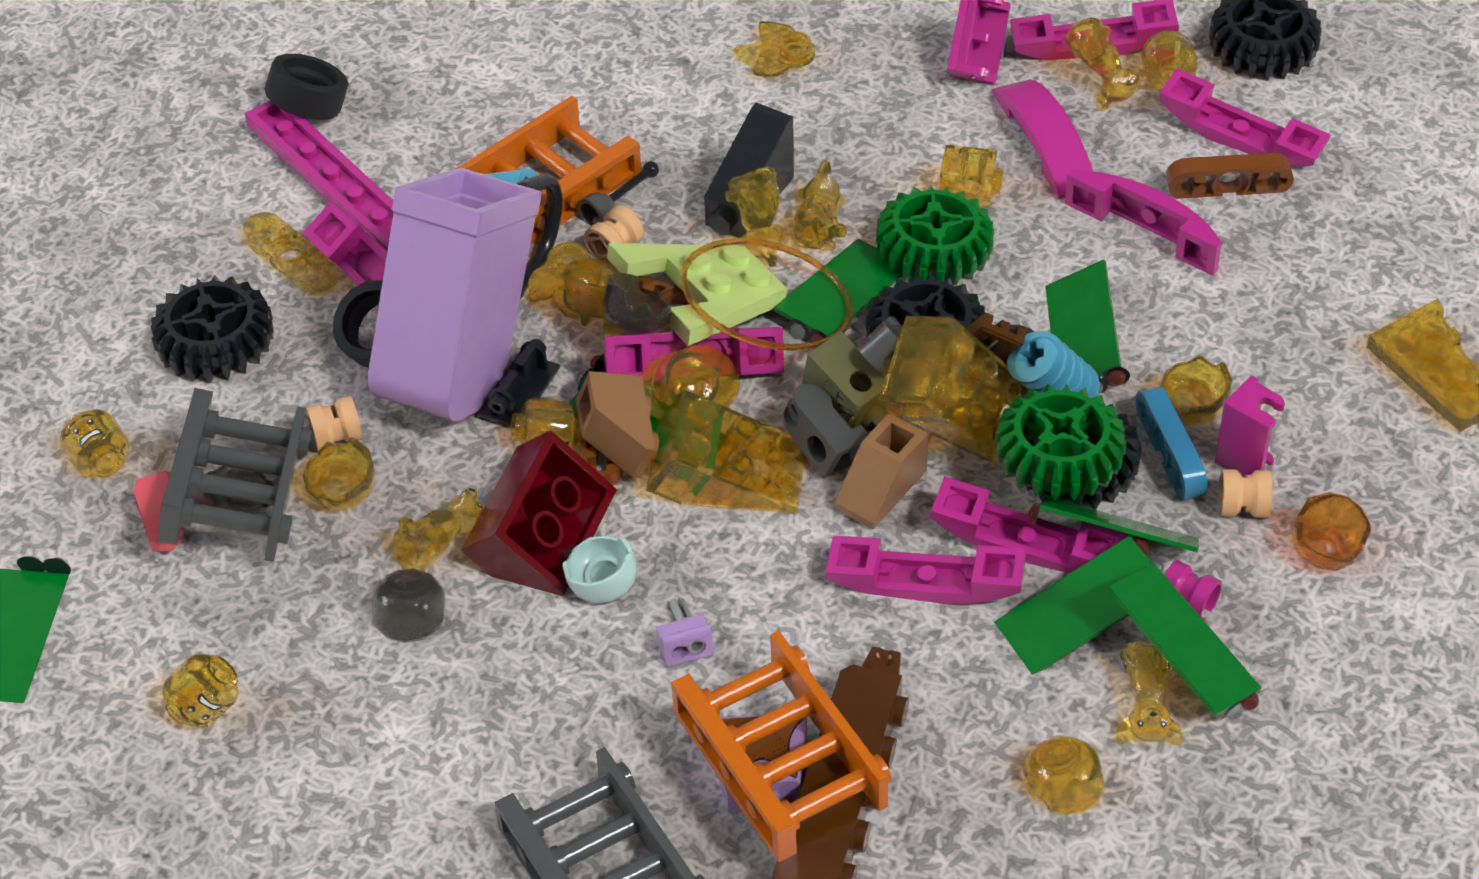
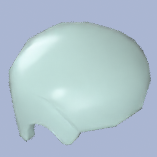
M608 535L589 537L573 548L567 561L563 562V570L567 584L577 597L593 604L612 602L625 595L634 584L637 574V559L625 538L617 539Z

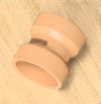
M622 205L614 206L605 214L604 222L593 224L584 233V242L589 252L609 265L613 264L607 259L608 243H639L645 236L643 224L632 210Z
M351 395L338 398L330 406L325 407L321 404L306 407L309 426L312 428V436L317 451L332 448L333 444L340 440L351 443L363 439L359 417Z
M1221 469L1218 496L1219 501H1223L1222 509H1219V515L1235 517L1243 509L1244 512L1250 513L1254 518H1269L1272 506L1271 471L1255 470L1251 475H1245V478H1243L1236 469Z

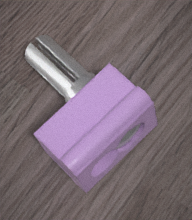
M678 597L679 605L676 599L670 602V609L676 621L656 626L658 646L666 667L714 654L710 625L703 614L692 616L686 600L682 597Z

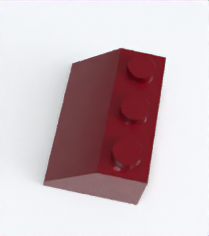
M549 430L516 447L461 551L491 577L563 596L569 586L566 582L563 562L567 561L574 547L587 538L594 537L617 489L552 430Z

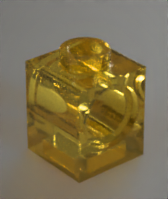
M946 145L940 172L939 190L943 191L948 186L950 192L954 194L965 191L967 200L978 199L980 207L990 208L992 194H1001L1004 168H996L997 150Z

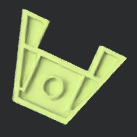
M608 243L607 259L625 278L665 272L692 300L694 304L669 308L667 320L668 325L687 346L774 309L787 295V287L745 246Z

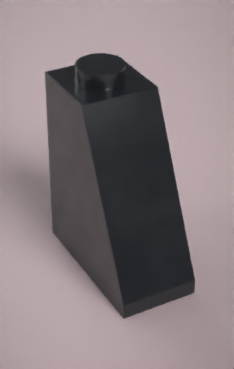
M755 103L751 107L704 196L706 226L711 227L718 234H729L743 240L794 178L793 116L759 103Z

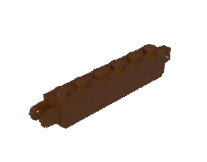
M872 646L862 666L851 665L840 670L831 700L872 755H880L888 768H890L897 743V738L891 737L894 726H904L908 712L909 697L902 696V675H900L901 653ZM836 753L808 767L798 799L850 773ZM861 791L800 822V829L796 830L797 853L779 863L777 862L771 879H856L857 865L851 864L855 851L865 852L871 829V822L865 821L868 808L877 810L866 793Z

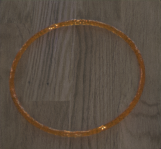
M731 238L714 241L692 252L681 269L680 282L682 291L697 314L721 332L755 346L786 351L814 349L839 331L845 333L852 321V300L841 280L830 269L811 256L779 243L750 238ZM756 245L783 251L815 266L835 283L846 303L845 321L832 335L809 343L784 344L749 337L721 324L699 306L687 284L688 269L692 262L702 253L722 246Z

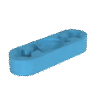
M1163 387L1138 391L1135 398L1137 415L1155 451H1160L1165 460L1161 463L1179 500L1183 501L1205 496L1207 493L1205 468L1167 392Z

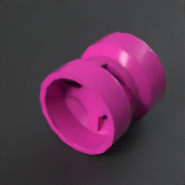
M1175 560L1164 575L1205 621L1206 618L1202 617L1203 609L1212 612L1219 599L1223 583L1211 575H1204L1198 579V575L1193 573L1191 566Z

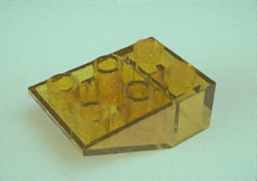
M906 316L879 402L897 417L979 458L998 464L999 458L996 454L997 443L995 442L996 429L999 428L1000 417L1004 409L1010 408L1014 397H1021L1022 385L1013 379L1008 371L1007 364L953 317Z
M682 389L659 420L657 429L659 438L658 454L651 461L646 491L680 505L797 514L805 455L793 441L792 436L787 432Z

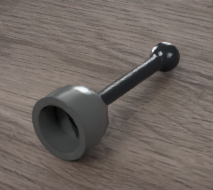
M653 161L646 162L640 173L610 195L599 192L588 194L577 204V212L580 219L591 226L595 224L592 223L595 216L600 218L598 222H604L605 214L615 206L614 202L647 177L653 178L658 175V164Z

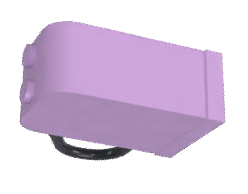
M460 167L395 188L392 206L393 219L368 370V387L373 395L451 421L465 420L467 416L482 408L491 390L497 386L507 371L519 302L524 296V292L548 260L558 235L563 198L561 186L554 176L540 174L515 184ZM545 189L547 193V212L544 228L538 246L527 262L535 217L539 212L541 190Z

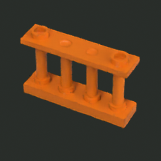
M570 96L457 167L481 174L518 170V167L532 158L537 159L561 177L558 182L561 186L563 198L560 225L578 214L577 204L588 194L599 192L608 195L641 172L640 144L630 136H626L616 144L607 147L580 127L578 99ZM566 137L594 158L576 168L549 147ZM545 189L542 190L539 212L535 217L531 244L538 241L543 232L547 212V193Z
M778 630L770 634L771 663L711 692L707 688L701 690L690 673L672 681L671 685L674 714L779 863L797 853L796 830L800 829V822L861 791L866 793L878 811L888 807V783L891 782V774L883 758L878 754L872 755L811 674L807 659L802 650L797 645L791 647ZM781 680L796 698L737 728L734 725L726 726L720 717L721 709ZM807 716L810 717L823 735L764 765L760 762L753 764L746 754V746ZM834 753L838 755L850 772L792 803H789L787 800L780 802L773 792L772 784Z

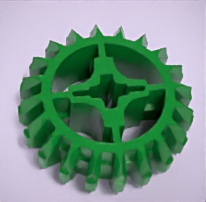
M930 185L926 191L913 187L909 195L898 192L896 200L887 201L886 207L880 212V218L877 220L876 244L877 250H879L881 255V262L889 263L891 273L902 271L905 281L912 279L914 274L920 280L929 279L932 273L937 281H944L950 277L954 285L958 284L961 277L972 280L976 270L983 271L984 265L989 260L990 254L993 251L994 228L993 221L990 220L988 215V209L980 208L978 199L967 200L965 191L957 194L951 193L948 186L943 191L934 190Z
M1067 383L1062 390H1053L1046 384L1042 393L1029 388L1025 398L1014 397L1010 408L1004 409L1000 417L999 428L996 429V454L999 458V463L1003 464L1006 477H1016L1018 488L1031 485L1035 497L1046 491L1051 493L1054 501L1060 494L1068 493L1075 501L1079 491L1082 490L1093 496L1098 485L1108 487L1112 475H1118V471L1122 466V458L1126 451L1123 420L1117 418L1115 406H1105L1102 395L1090 398L1086 387L1079 392L1070 391ZM1026 438H1028V439H1030L1031 441H1033V442H1034V445L1032 446V445L1026 440ZM1088 438H1090V439L1093 441L1094 444H1092L1091 442H1089V441H1088Z

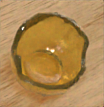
M1199 355L1188 362L1177 363L1166 371L1160 387H1163L1167 392L1181 422L1191 425L1212 422L1223 413L1224 402L1232 394V378L1224 362L1215 365L1207 361L1202 355Z
M352 437L344 444L326 442L318 454H315L308 460L303 473L308 497L323 508L331 511L353 509L370 496L376 480L370 450Z
M1063 735L1053 736L1036 744L1023 762L1024 782L1032 798H1040L1047 805L1051 813L1080 815L1097 806L1105 792L1099 755L1090 744L1081 739Z

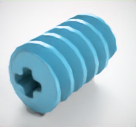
M1035 331L1026 334L1024 345L1008 356L1007 366L1009 373L1013 379L1020 382L1028 390L1031 388L1042 393L1046 384L1053 390H1062L1067 383L1070 391L1079 392L1086 387L1090 398L1098 396L1100 382L1098 374L1092 366L1087 364L1073 350L1069 349L1057 336L1049 332Z

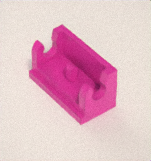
M1004 0L960 1L947 67L950 77L990 84L996 83L1011 9L1009 2H1004Z
M1252 375L1224 402L1214 462L1225 469L1238 470L1243 478H1245V475H1251L1255 470H1264L1265 464L1271 466L1274 464V457L1268 452L1271 430L1275 427L1276 419L1268 412L1262 411L1261 405L1268 404L1274 410L1280 412L1284 411L1285 402L1280 395L1259 384V379Z

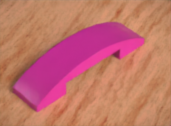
M1173 0L1132 3V16L1056 26L1052 25L1050 14L1010 19L1015 52L1044 60L1121 56L1141 50L1145 46L1154 45L1179 31V23Z
M1178 68L1159 92L1158 99L1179 120L1205 138L1247 154L1280 153L1288 158L1290 166H1313L1331 136L1327 132L1294 118H1291L1287 126L1283 128L1212 97L1215 84Z
M1032 79L992 89L993 95L1008 118L1015 117L1040 157L1042 173L1058 199L1065 198L1067 174L1071 170L1093 171V168L1079 135L1064 109L1042 84Z
M1071 170L1067 174L1066 205L1099 221H1102L1109 212H1112L1176 243L1175 258L1212 276L1218 271L1221 240L1200 216L1181 202L1150 186L1116 175L1082 170Z
M331 201L302 234L327 258L338 265L357 285L365 281L383 280L387 250Z
M783 327L726 329L690 346H687L675 332L603 336L605 373L642 376L643 381L733 374L785 373Z
M944 476L930 513V518L940 526L976 547L977 545L1026 548L1025 563L1069 574L1129 536L1128 533L1082 521L1079 530L1038 518L1036 522V517L989 503L990 490Z
M833 535L825 574L826 579L865 594L949 605L980 603L1021 593L1026 548L977 545L975 557L882 551L881 538Z

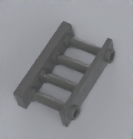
M194 388L161 504L157 542L177 545L181 527H191V523L268 536L264 560L274 562L278 543L288 544L293 516L286 515L285 511L298 454L305 456L308 454L312 428L303 427L306 408L297 407L292 429L221 417L219 416V411L211 410L213 391ZM215 435L287 447L285 458L212 445L211 439H214ZM210 463L281 476L279 487L203 474L204 469L198 468V466L206 468L207 464ZM200 493L274 505L272 517L196 504V498H190V496L199 497Z
M605 747L596 751L599 779L535 811L531 807L524 810L514 793L494 802L499 830L531 879H569L567 876L569 874V867L637 833L650 854L602 879H648L662 871L667 879H705L701 874L693 875L634 790L636 788L635 781L626 764L622 761L616 764ZM609 796L613 798L624 816L560 849L556 845L549 848L542 838L544 836V829Z

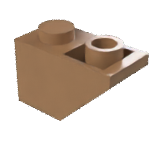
M589 371L575 400L581 437L632 478H642L650 460L656 458L659 448L658 434L652 432L650 421L652 401L650 396L645 394L642 376Z
M888 413L862 441L834 501V508L874 529L927 471L928 433Z

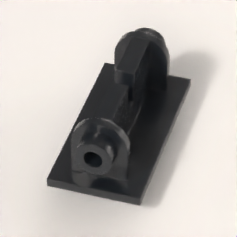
M532 339L523 343L519 354L497 386L489 393L488 399L478 412L479 417L518 430L530 414V409H533L536 405L534 401L540 399L560 369V364L547 360L545 352L547 347L541 340Z

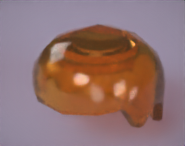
M1332 492L1312 496L1305 502L1295 519L1292 528L1294 549L1300 558L1313 567L1336 572L1354 564V561L1361 555L1371 533V524L1363 508L1348 496ZM1325 543L1333 548L1334 555L1329 556Z

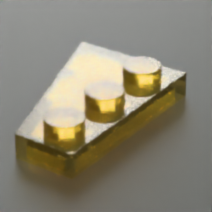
M1436 299L1370 334L1366 348L1461 432L1479 422V367L1475 361L1468 359L1460 346L1462 338L1455 327H1449L1443 317L1444 308L1439 299Z

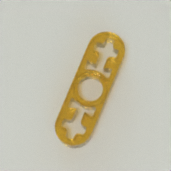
M260 212L250 216L245 221L243 230L248 247L304 294L322 296L331 292L336 287L338 279L334 262L278 215L270 212ZM271 231L274 239L272 242L270 236L266 234ZM295 250L301 252L294 259L286 260L280 258L287 251ZM308 265H309L310 271H311L312 273H314L315 275H312V276L309 277L308 269H307Z

